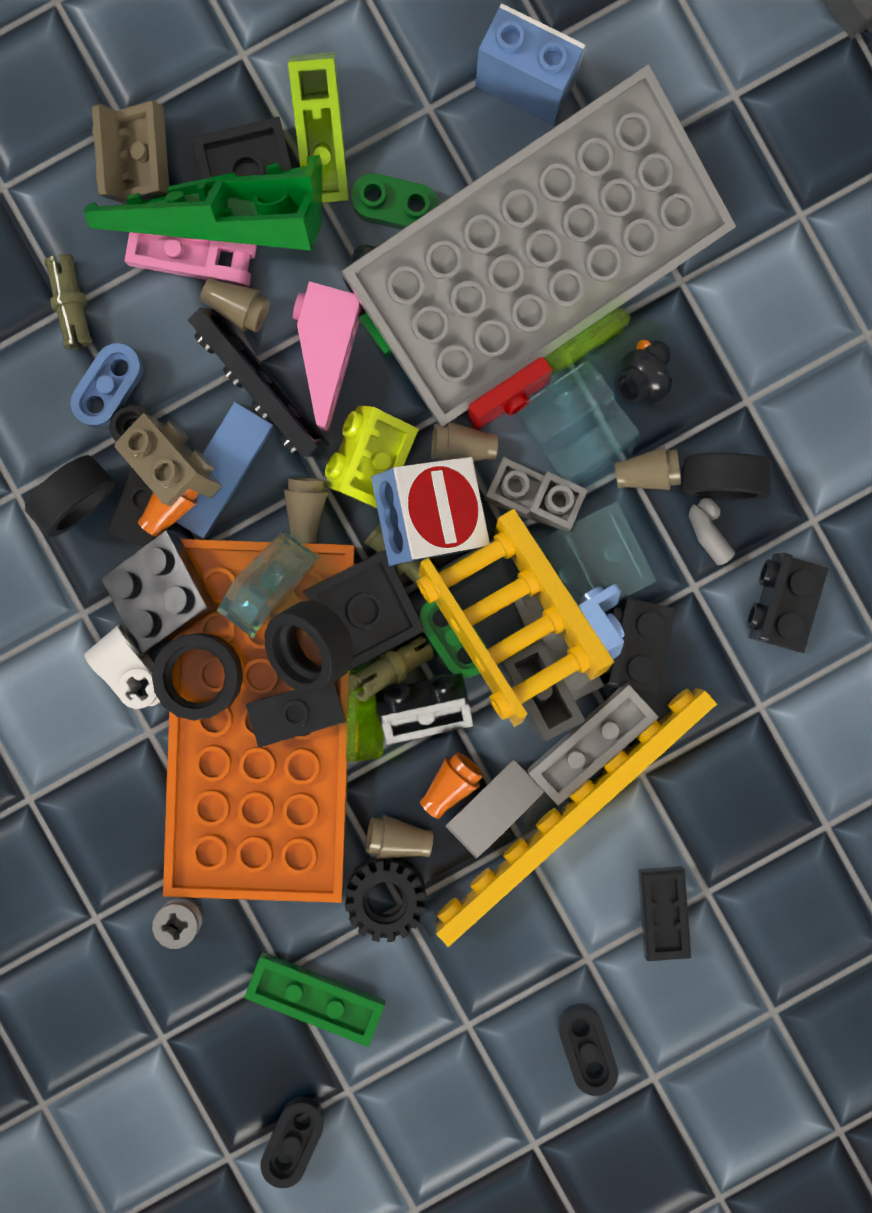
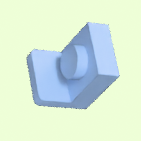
M616 584L611 585L605 590L601 586L593 588L580 598V605H578L612 659L620 655L624 644L622 638L625 636L623 628L616 617L611 613L608 615L604 613L618 604L621 590Z

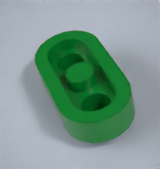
M369 173L360 177L353 185L351 191L354 211L361 219L400 230L439 205L436 194L428 186L377 173ZM372 189L378 190L382 194L380 199L374 202L365 198L366 193ZM413 200H421L425 207L419 212H414L409 209L408 205Z
M426 602L421 608L419 619L425 629L423 632L447 668L453 674L462 673L463 678H471L480 674L473 661L469 663L459 661L457 653L463 645L449 623L444 627L435 625L433 614L440 609L436 602L431 604ZM472 626V627L474 628L475 632L477 633V635L479 636L480 640L482 641V643H483L484 646L486 647V649H488L487 646H486V644H485V642L483 641V639L481 638V636L479 635V633H478L477 630L475 629V627Z

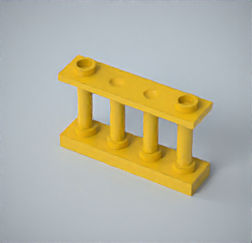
M512 509L498 518L494 531L496 535L493 537L494 541L439 573L429 558L424 559L420 562V578L416 582L425 600L429 604L436 602L493 693L489 696V699L498 716L502 720L509 718L513 726L516 727L527 716V712L522 706L524 702L576 671L579 673L585 672L592 681L605 673L614 663V660L515 509ZM502 557L505 559L511 558L520 571L518 579L462 611L448 588ZM527 594L530 597L535 595L544 608L542 617L486 649L472 626ZM550 633L557 635L560 633L569 647L567 655L511 688L497 665Z

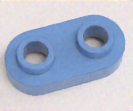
M114 343L107 345L98 353L71 396V410L80 422L94 428L105 427L110 424L115 413L125 405L140 382L144 371L142 359L132 348L125 344ZM120 362H127V373L123 376H117L115 374L116 365ZM101 398L104 402L102 411L93 413L91 410L92 402L95 399Z

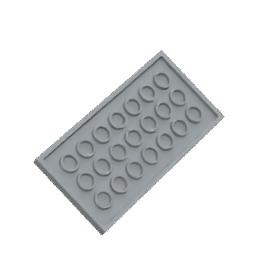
M648 64L340 272L434 419L443 427L468 410L470 403L539 357H546L724 236L734 229L736 225Z

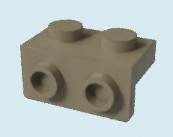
M153 100L118 111L103 104L92 106V134L95 144V176L98 184V193L103 197L124 205L127 204V195L140 193L143 200L166 196L168 194L169 173L164 106Z
M143 413L115 443L117 451L160 501L167 506H172L188 488L210 499L222 488V484L212 474V471L215 469L212 462L198 450L192 452L185 444L189 440L187 434L170 420L164 424Z

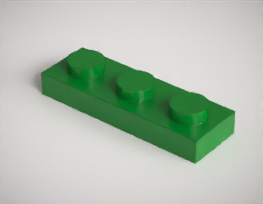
M262 952L244 996L247 1000L366 1047L370 1045L386 1001Z

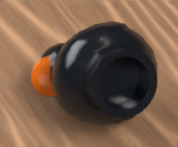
M640 340L637 343L636 350L630 351L622 359L620 371L614 377V387L623 401L629 404H636L639 401L650 404L662 400L669 393L672 387V378L669 377L666 365L670 360V350L664 342L659 340Z

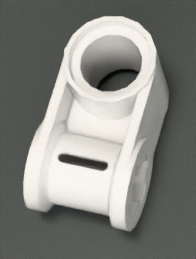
M118 624L84 654L90 667L106 681L127 707L140 709L160 703L154 693L151 676L154 661L148 654L140 655L127 628L123 625ZM147 679L149 682L145 689L147 695L140 696L138 690L142 685L139 680Z

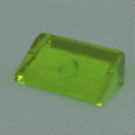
M619 307L544 357L552 368L551 376H556L622 332L630 322L631 317Z
M353 669L349 673V676L353 675L354 673H358L363 669ZM362 686L354 692H351L349 687L346 759H348V762L377 759L383 755L384 732L377 714L375 694L365 702L358 700L355 695L363 690Z

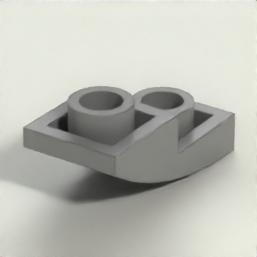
M503 457L484 497V501L507 511L515 509L517 514L522 517L569 532L588 490L548 471L545 475H542Z
M512 760L445 827L475 858H478L545 791L515 760Z

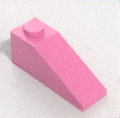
M309 281L306 294L299 293L293 310V319L298 320L297 328L316 425L320 431L329 433L358 330L359 317L363 312V306L353 293Z

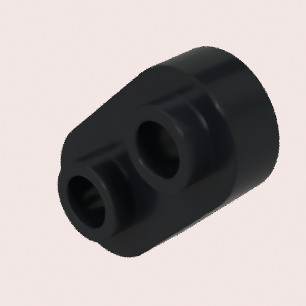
M586 1004L571 1005L560 1015L558 1031L575 1083L585 1094L591 1096L607 1094L617 1083L618 1068L601 1018L591 1006ZM577 1020H584L588 1023L586 1029L581 1032L573 1030L572 1026ZM592 1062L601 1064L600 1070L596 1073L586 1071L587 1066Z
M300 1096L293 1098L284 1106L264 1150L260 1164L261 1173L264 1179L276 1188H289L301 1180L322 1135L325 1123L324 1110L316 1100L310 1097ZM299 1113H305L310 1117L311 1121L302 1124L296 1120L295 1116ZM285 1153L292 1158V1161L285 1164L280 1162L277 1156Z

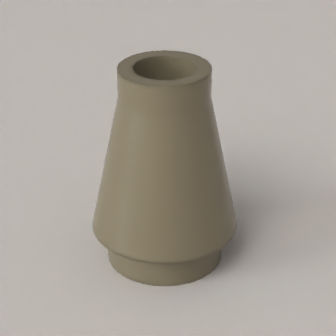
M211 277L206 281L200 295L201 303L214 309L243 332H246L248 329L258 332L266 319L270 307V299L262 296L261 290L221 282Z
M449 422L443 427L440 424L434 425L431 441L432 460L444 461L472 457L473 461L496 459L498 451L497 434L486 433L454 422Z
M664 446L625 461L615 462L618 488L670 490V486L681 485L677 449L666 450Z
M288 478V488L283 490L290 526V541L316 543L317 532L328 491L324 490V480Z
M383 815L382 818H371L367 832L366 853L376 854L377 859L415 856L430 857L433 847V831L421 829L387 815Z

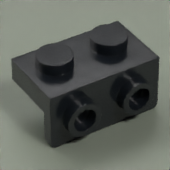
M462 673L438 675L430 680L408 685L396 684L375 693L379 722L382 724L387 745L473 726Z

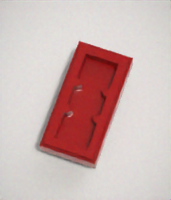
M539 357L470 403L468 420L476 430H480L504 413H507L508 416H513L530 403L528 397L550 383L552 368L545 358Z

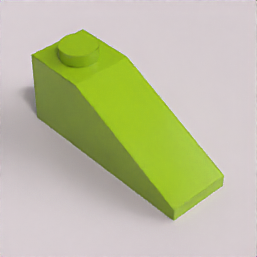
M335 52L290 56L288 69L300 167L307 166L308 156L320 155L322 162V203L349 200Z

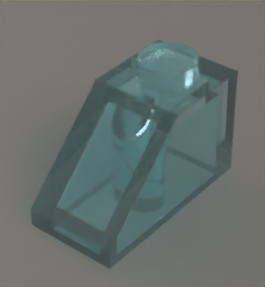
M283 530L234 579L217 611L250 637L254 638L278 612L319 557Z

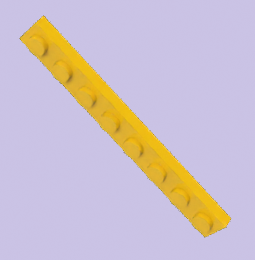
M687 688L680 692L668 704V707L671 709L668 714L659 722L655 720L636 737L638 741L626 752L622 749L603 766L605 771L595 780L591 781L588 779L569 796L572 800L560 811L553 808L547 812L536 824L539 830L527 841L523 838L515 841L503 854L506 860L494 871L490 868L482 871L470 884L473 890L461 901L455 897L438 912L437 917L440 920L436 922L437 936L447 947L454 943L715 707L717 703L702 689L695 688L691 692Z

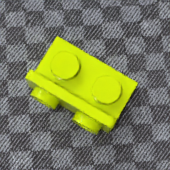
M357 406L356 410L352 411L344 422L342 428L344 438L338 452H335L330 457L326 465L325 476L327 479L324 486L377 509L371 477L389 469L404 466L419 429L375 407Z

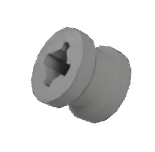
M188 897L170 899L154 917L152 931L155 939L169 949H179L187 946L194 939L203 924L201 907L195 900ZM173 924L175 927L178 928L179 932H177L176 929L169 925Z

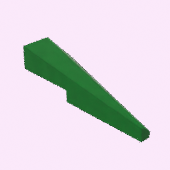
M320 155L308 156L307 166L282 171L279 163L266 165L267 174L237 176L233 172L168 186V194L158 198L143 200L140 193L127 195V204L98 206L96 202L89 203L83 213L89 228L311 251L322 226V162Z

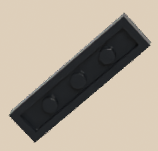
M199 308L188 319V322L197 331L194 334L197 342L207 352L215 353L226 365L223 368L225 375L237 387H244L253 397V408L264 420L274 422L283 433L281 440L289 451L296 456L301 455L305 459L318 456L330 445L218 312L214 309Z

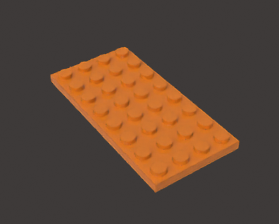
M180 539L216 608L178 634L172 641L179 636L195 633L219 636L230 644L239 656L244 677L240 693L231 706L211 718L193 721L177 717L169 711L163 897L342 903L350 687L348 679L351 676V670L335 681L346 717L345 723L258 748L246 704L294 690L277 675L269 662L264 638L267 625L279 613L300 601H307L302 592L303 590L354 565L355 545ZM296 627V636L306 657L314 664L322 667V659L318 647L305 631ZM201 649L189 650L182 654L175 662L171 674L173 686L177 693L187 701L195 703L208 702L216 697L223 688L225 679L224 668L218 657L209 651Z

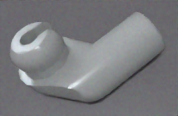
M703 498L697 506L695 504L692 505L689 519L698 542L717 565H723L733 558L735 551L712 523L713 520L720 516V508L712 499Z

